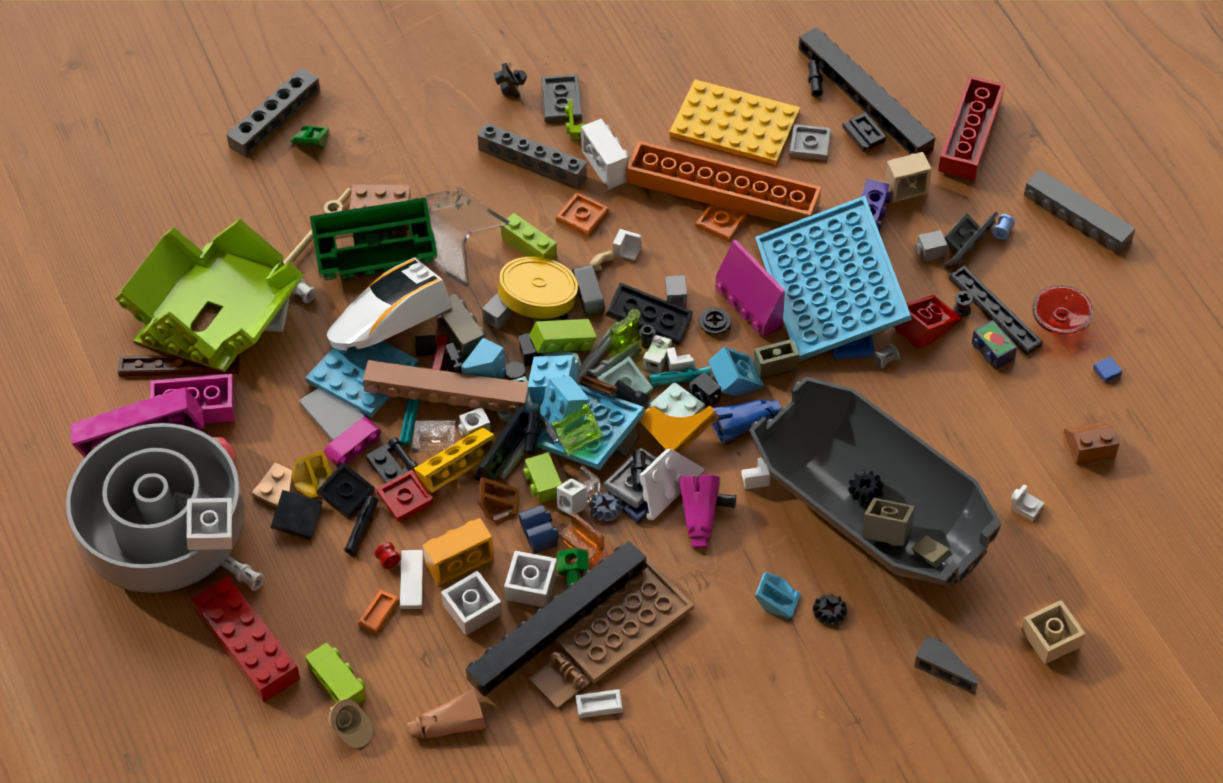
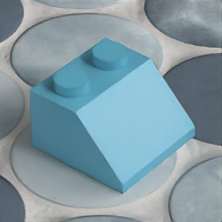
M482 338L461 366L462 374L503 379L506 374L504 348Z
M724 346L708 361L711 373L715 376L718 384L721 386V392L736 397L765 387L750 355Z

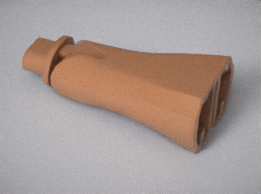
M474 688L420 715L419 718L417 716L416 720L407 723L412 739L422 736V739L437 738L453 733L487 729Z

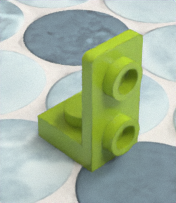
M568 99L569 106H565V116L569 117L570 123H566V133L570 134L571 141L582 140L581 126L586 125V123L574 126L572 99Z

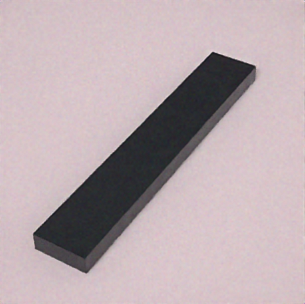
M965 266L949 274V280L960 291L971 293L973 296L972 302L991 321L994 320L1026 355L1042 346L1043 341Z

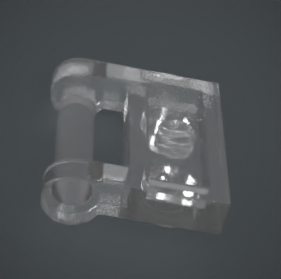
M414 421L412 452L443 451L455 444L456 422ZM420 442H448V443H420Z

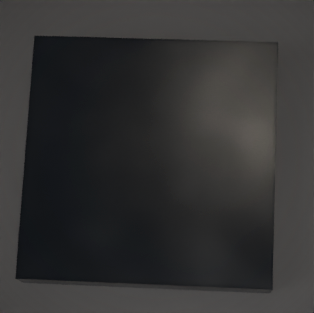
M343 462L316 490V494L349 519L365 502L366 496H370L375 491V487Z
M282 490L270 528L311 540L323 502Z

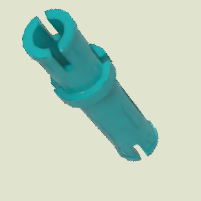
M710 366L701 368L687 367V369L649 374L652 387L673 384L674 382L690 383L704 372L711 377Z

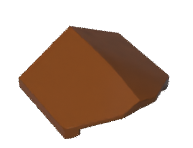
M482 477L480 479L478 504L487 519L493 522H501L517 514L519 489Z

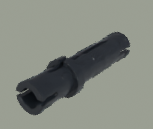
M366 496L362 509L357 513L358 519L344 548V551L349 555H357L366 529L374 518L373 513L378 504V499L373 496Z

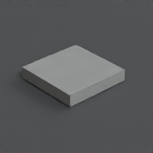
M794 124L789 157L827 161L831 128Z

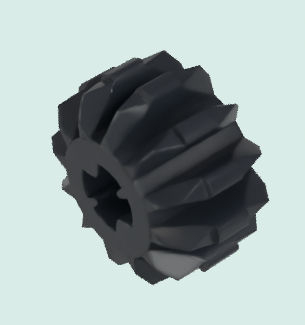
M862 470V475L855 473L854 479L849 480L851 487L848 488L849 494H852L853 501L858 500L860 505L864 502L870 505L873 498L878 499V496H883L882 489L884 488V483L880 481L881 477L879 474L874 476L872 470L868 474Z

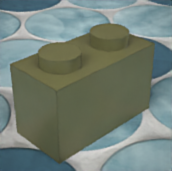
M793 339L754 349V366L760 379L798 369L799 352Z

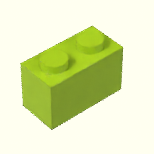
M549 452L525 459L526 468L523 469V474L526 481L530 480L531 482L529 486L532 496L537 497L539 504L556 499L557 487L562 483Z

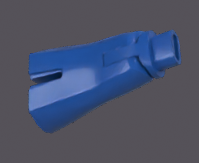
M756 400L740 405L716 407L713 409L720 417L712 426L721 443L725 444L749 431L751 425L763 417L767 421L773 419L778 415L781 406L777 400L772 402Z

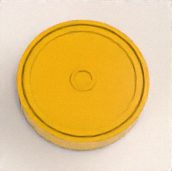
M521 257L508 262L502 268L498 282V295L508 308L521 315L538 319L556 318L569 312L575 304L578 291L577 279L567 267L542 257Z

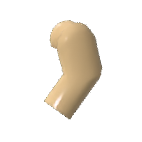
M607 251L593 257L589 265L593 266L594 272L602 270L601 263L613 260L612 252Z

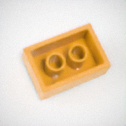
M481 518L474 521L471 520L464 526L449 530L446 534L430 539L427 543L423 544L426 568L437 586L494 559L492 536Z

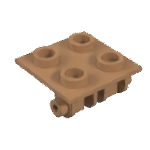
M554 652L550 656L551 662L532 675L529 680L556 708H559L590 684L591 681L563 653Z

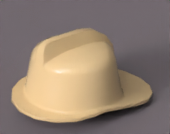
M343 699L330 708L329 724L347 745L359 748L369 743L373 735V725L369 717L356 702L350 699Z

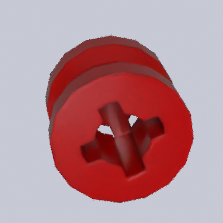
M391 542L380 545L374 553L375 557L381 560L380 563L384 569L396 566L401 560L400 554L395 552V547Z

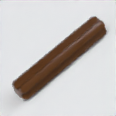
M584 375L582 376V381H580L582 386L607 396L615 397L616 391H618L616 386Z

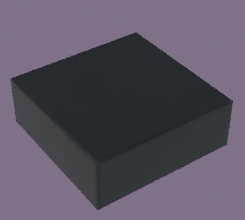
M435 335L415 336L416 356H428L436 352Z

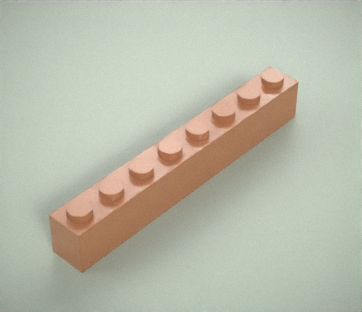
M371 360L367 362L363 377L364 392L371 394L378 393L392 397L399 396L412 400L419 399L433 403L440 402L471 408L482 407L491 411H503L514 414L519 406L526 408L529 395L528 383Z

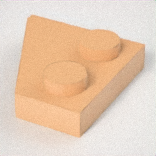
M274 463L252 492L253 498L277 508L282 490L291 492L292 470Z

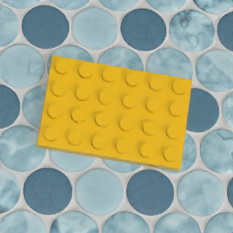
M694 79L671 127L669 137L776 166L798 118L800 107Z

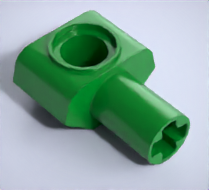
M574 548L557 553L558 574L566 576V588L571 583H576L581 579V574L589 570L588 550ZM572 559H577L573 565H569Z

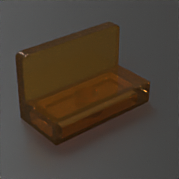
M572 513L571 524L559 534V537L572 549L588 550L590 563L604 551V536L576 513Z

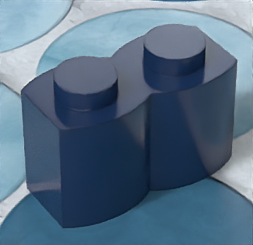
M540 505L519 512V521L533 554L557 546V539L560 537L557 528L552 527L550 523L552 522V517L549 510L545 511L544 506Z

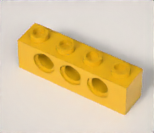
M481 427L415 467V473L424 487L433 493L479 465L496 441L495 436Z

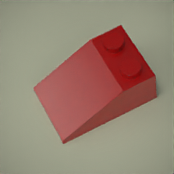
M930 295L906 303L912 320L893 327L896 332L905 336L912 345L920 348L931 344L959 323L962 317L935 295Z

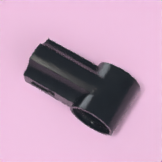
M619 379L614 384L618 389L616 391V398L642 406L644 410L651 403V398L647 394L633 390Z

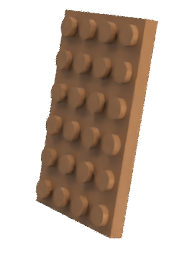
M647 557V568L554 641L594 684L694 610V605Z

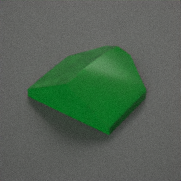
M303 126L301 131L295 134L289 142L324 148L329 127Z

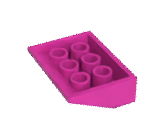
M737 240L732 241L716 274L715 289L727 299L731 307H735L742 319L747 320L756 333L765 338L783 327L785 290Z

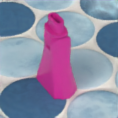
M691 475L679 478L688 537L691 539L692 548L708 547V539L711 538L714 524L715 507L721 478L719 476L700 475L698 479L696 476Z

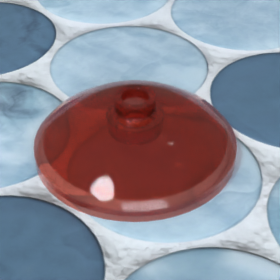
M1055 285L1047 287L1037 294L1033 302L1032 312L1037 323L1045 330L1058 335H1073L1088 327L1093 317V306L1090 299L1082 291L1071 286Z

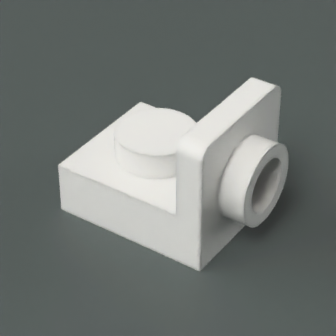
M1023 484L1020 490L1016 489L1011 496V510L1033 522L1044 507V502L1026 493L1028 486Z

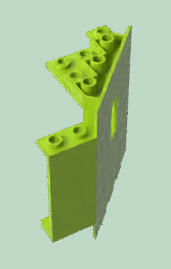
M240 218L216 235L211 243H207L202 250L175 227H172L163 235L115 297V300L118 301L122 308L130 311L136 320L145 324L132 342L225 372L239 353L256 343L301 281L304 274L290 262L284 265V256ZM208 303L223 307L206 330L202 332L191 330L193 322Z

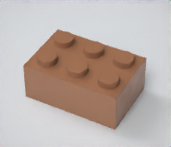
M352 184L350 209L412 200L410 185Z

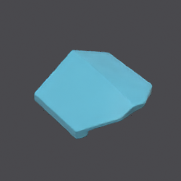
M765 572L755 597L765 612L790 619L796 608L800 593L795 591L786 580L778 575Z

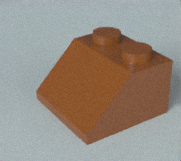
M1100 422L1064 429L1076 464L1116 458L1120 443L1113 426Z

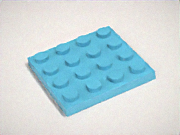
M384 341L361 349H357L356 346H351L347 350L332 348L305 379L306 383L317 389L320 388L372 418L390 396L364 392L363 377L368 360L418 367L419 360Z
M578 385L590 399L580 434L565 435L562 443H555L546 430L542 428L540 437H538L537 447L600 470L642 418L645 410L642 406Z

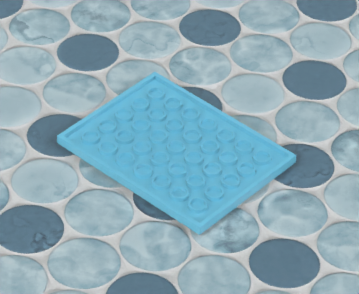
M865 196L755 237L766 271L785 290L783 320L789 338L793 339L799 352V361L912 320Z

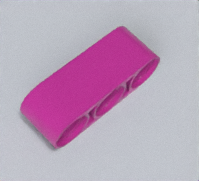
M367 417L361 418L324 449L326 458L337 468L343 462L347 465L378 440L381 435V429Z

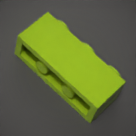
M515 213L500 224L502 239L525 256L542 257L553 261L557 258V242Z
M589 319L537 321L530 333V338L537 353L591 350L597 335Z
M326 642L305 656L308 668L336 703L343 699H350L358 704L366 699L364 691L366 686L360 678H355L353 669L347 662L343 663L342 657L335 647L331 648Z

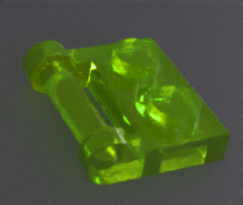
M631 309L626 318L614 323L610 328V352L613 355L622 351L632 342L640 340L638 331L639 310Z
M588 403L582 405L581 409L562 420H556L551 423L567 456L604 436ZM584 416L587 417V420L563 432L562 429Z

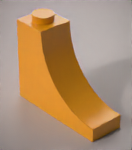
M710 405L703 411L687 417L669 416L652 406L645 410V414L639 421L665 449H672L681 454L720 416Z

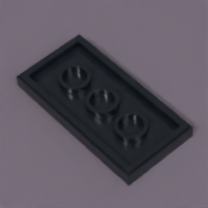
M620 282L605 316L639 330L644 325H650L655 329V335L671 339L672 343L680 345L693 311Z

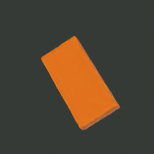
M380 589L359 619L358 626L377 634L399 603V598Z

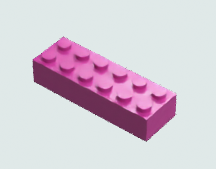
M185 387L176 389L163 395H157L144 401H138L137 403L72 423L71 443L85 458L106 439L137 426L167 423L202 430L204 429L203 409Z

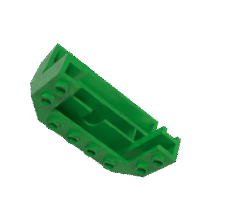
M426 197L310 216L319 276L324 278V281L333 280L340 276H344V279L355 278L358 273H363L364 276L373 275L376 270L382 269L383 273L414 257L422 264L434 263V259H437L438 256ZM409 228L410 237L392 238V230ZM353 237L354 246L337 248V239Z

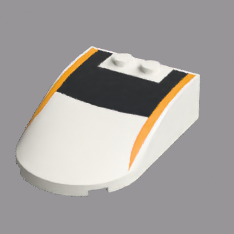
M414 257L385 272L369 285L330 326L327 337L330 345L335 349L347 350L351 346L361 349L377 344L453 307L443 280Z

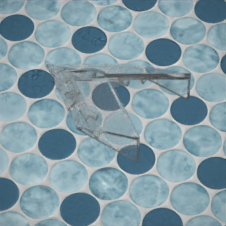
M461 187L456 188L453 192L443 191L426 195L432 232H434L438 254L437 259H434L432 264L445 275L467 287L469 285L465 242L471 233L506 226L510 221Z

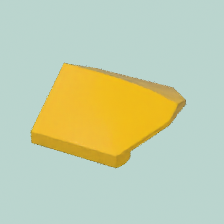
M321 450L297 459L292 475L294 485L298 491L309 498L317 497L316 490L332 475L324 451Z

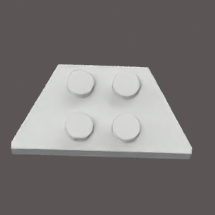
M666 449L640 474L644 501L648 503V520H654L681 494L680 477L691 475L698 477L704 471V468L672 449Z

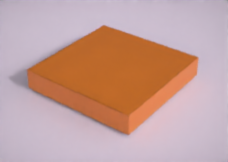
M576 192L556 216V222L589 237L608 214L609 207Z
M711 203L697 220L695 227L729 242L748 217V213L714 206Z

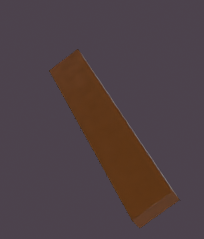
M240 354L236 356L225 372L175 355L120 356L118 375L239 374Z

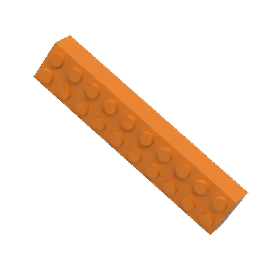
M638 141L626 168V181L629 184L706 204L712 203L714 206L743 211L749 215L784 224H791L815 215L821 200L822 187L643 141Z

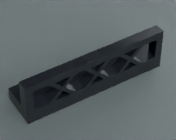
M519 406L478 466L479 469L473 476L476 481H480L482 477L495 481L524 438V430L527 429L528 411L525 407Z

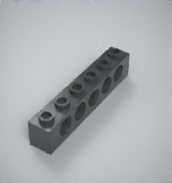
M303 68L294 73L289 80L282 84L272 95H269L262 104L257 106L253 112L243 118L235 128L228 132L226 136L229 148L247 157L320 91L318 77Z
M486 123L477 135L479 151L568 186L579 189L587 177L586 161L492 124Z

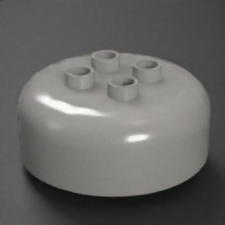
M158 423L137 426L106 439L95 447L77 467L70 481L66 498L68 521L85 561L106 581L120 588L136 592L157 593L172 591L189 586L205 578L229 557L240 538L244 522L245 505L236 467L230 455L209 435L194 428L178 424ZM179 492L192 495L191 499L232 498V549L188 550L187 505L183 510L177 509L178 511H176L172 499L174 493Z

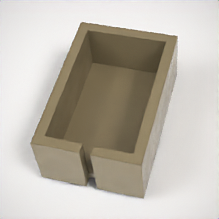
M455 293L449 296L453 308L438 314L436 322L441 334L446 333L449 338L448 342L453 343L456 350H460L463 358L461 363L463 364L481 339L486 338V333L483 327L477 325L473 313L467 311L464 300H460Z

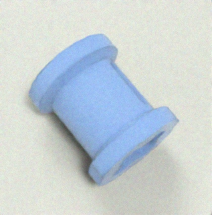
M1002 214L999 217V223L994 226L992 233L996 238L1006 240L1010 235L1009 230L1015 225V219L1010 215Z

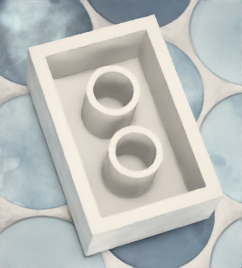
M602 119L581 126L582 152L606 188L609 190L626 183V168L629 155L626 150L621 148L618 138H614L609 125H606Z

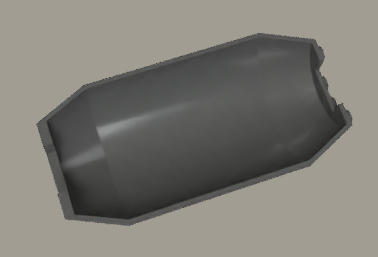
M805 377L801 382L795 383L792 388V401L787 406H783L776 417L768 421L763 417L759 421L754 422L750 427V434L772 479L898 576L950 587V584L956 585L980 563L987 553L986 549L992 541L994 542L998 535L1001 522L978 481L852 388ZM864 470L868 474L872 470L874 476L879 474L881 477L880 481L884 483V488L882 489L883 496H878V499L915 506L913 527L903 546H892L882 541L872 542L867 538L861 537L864 514L869 505H867V502L860 505L858 500L853 501L852 494H849L848 488L851 487L849 480L854 479L855 473L862 475L861 471ZM926 535L947 547L952 553L937 568L915 555L911 550Z

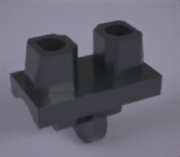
M507 62L501 64L502 70L494 73L497 85L500 84L504 96L513 93L515 98L520 97L521 95L517 87L518 85H524L527 79L526 73L523 70H514L512 73Z

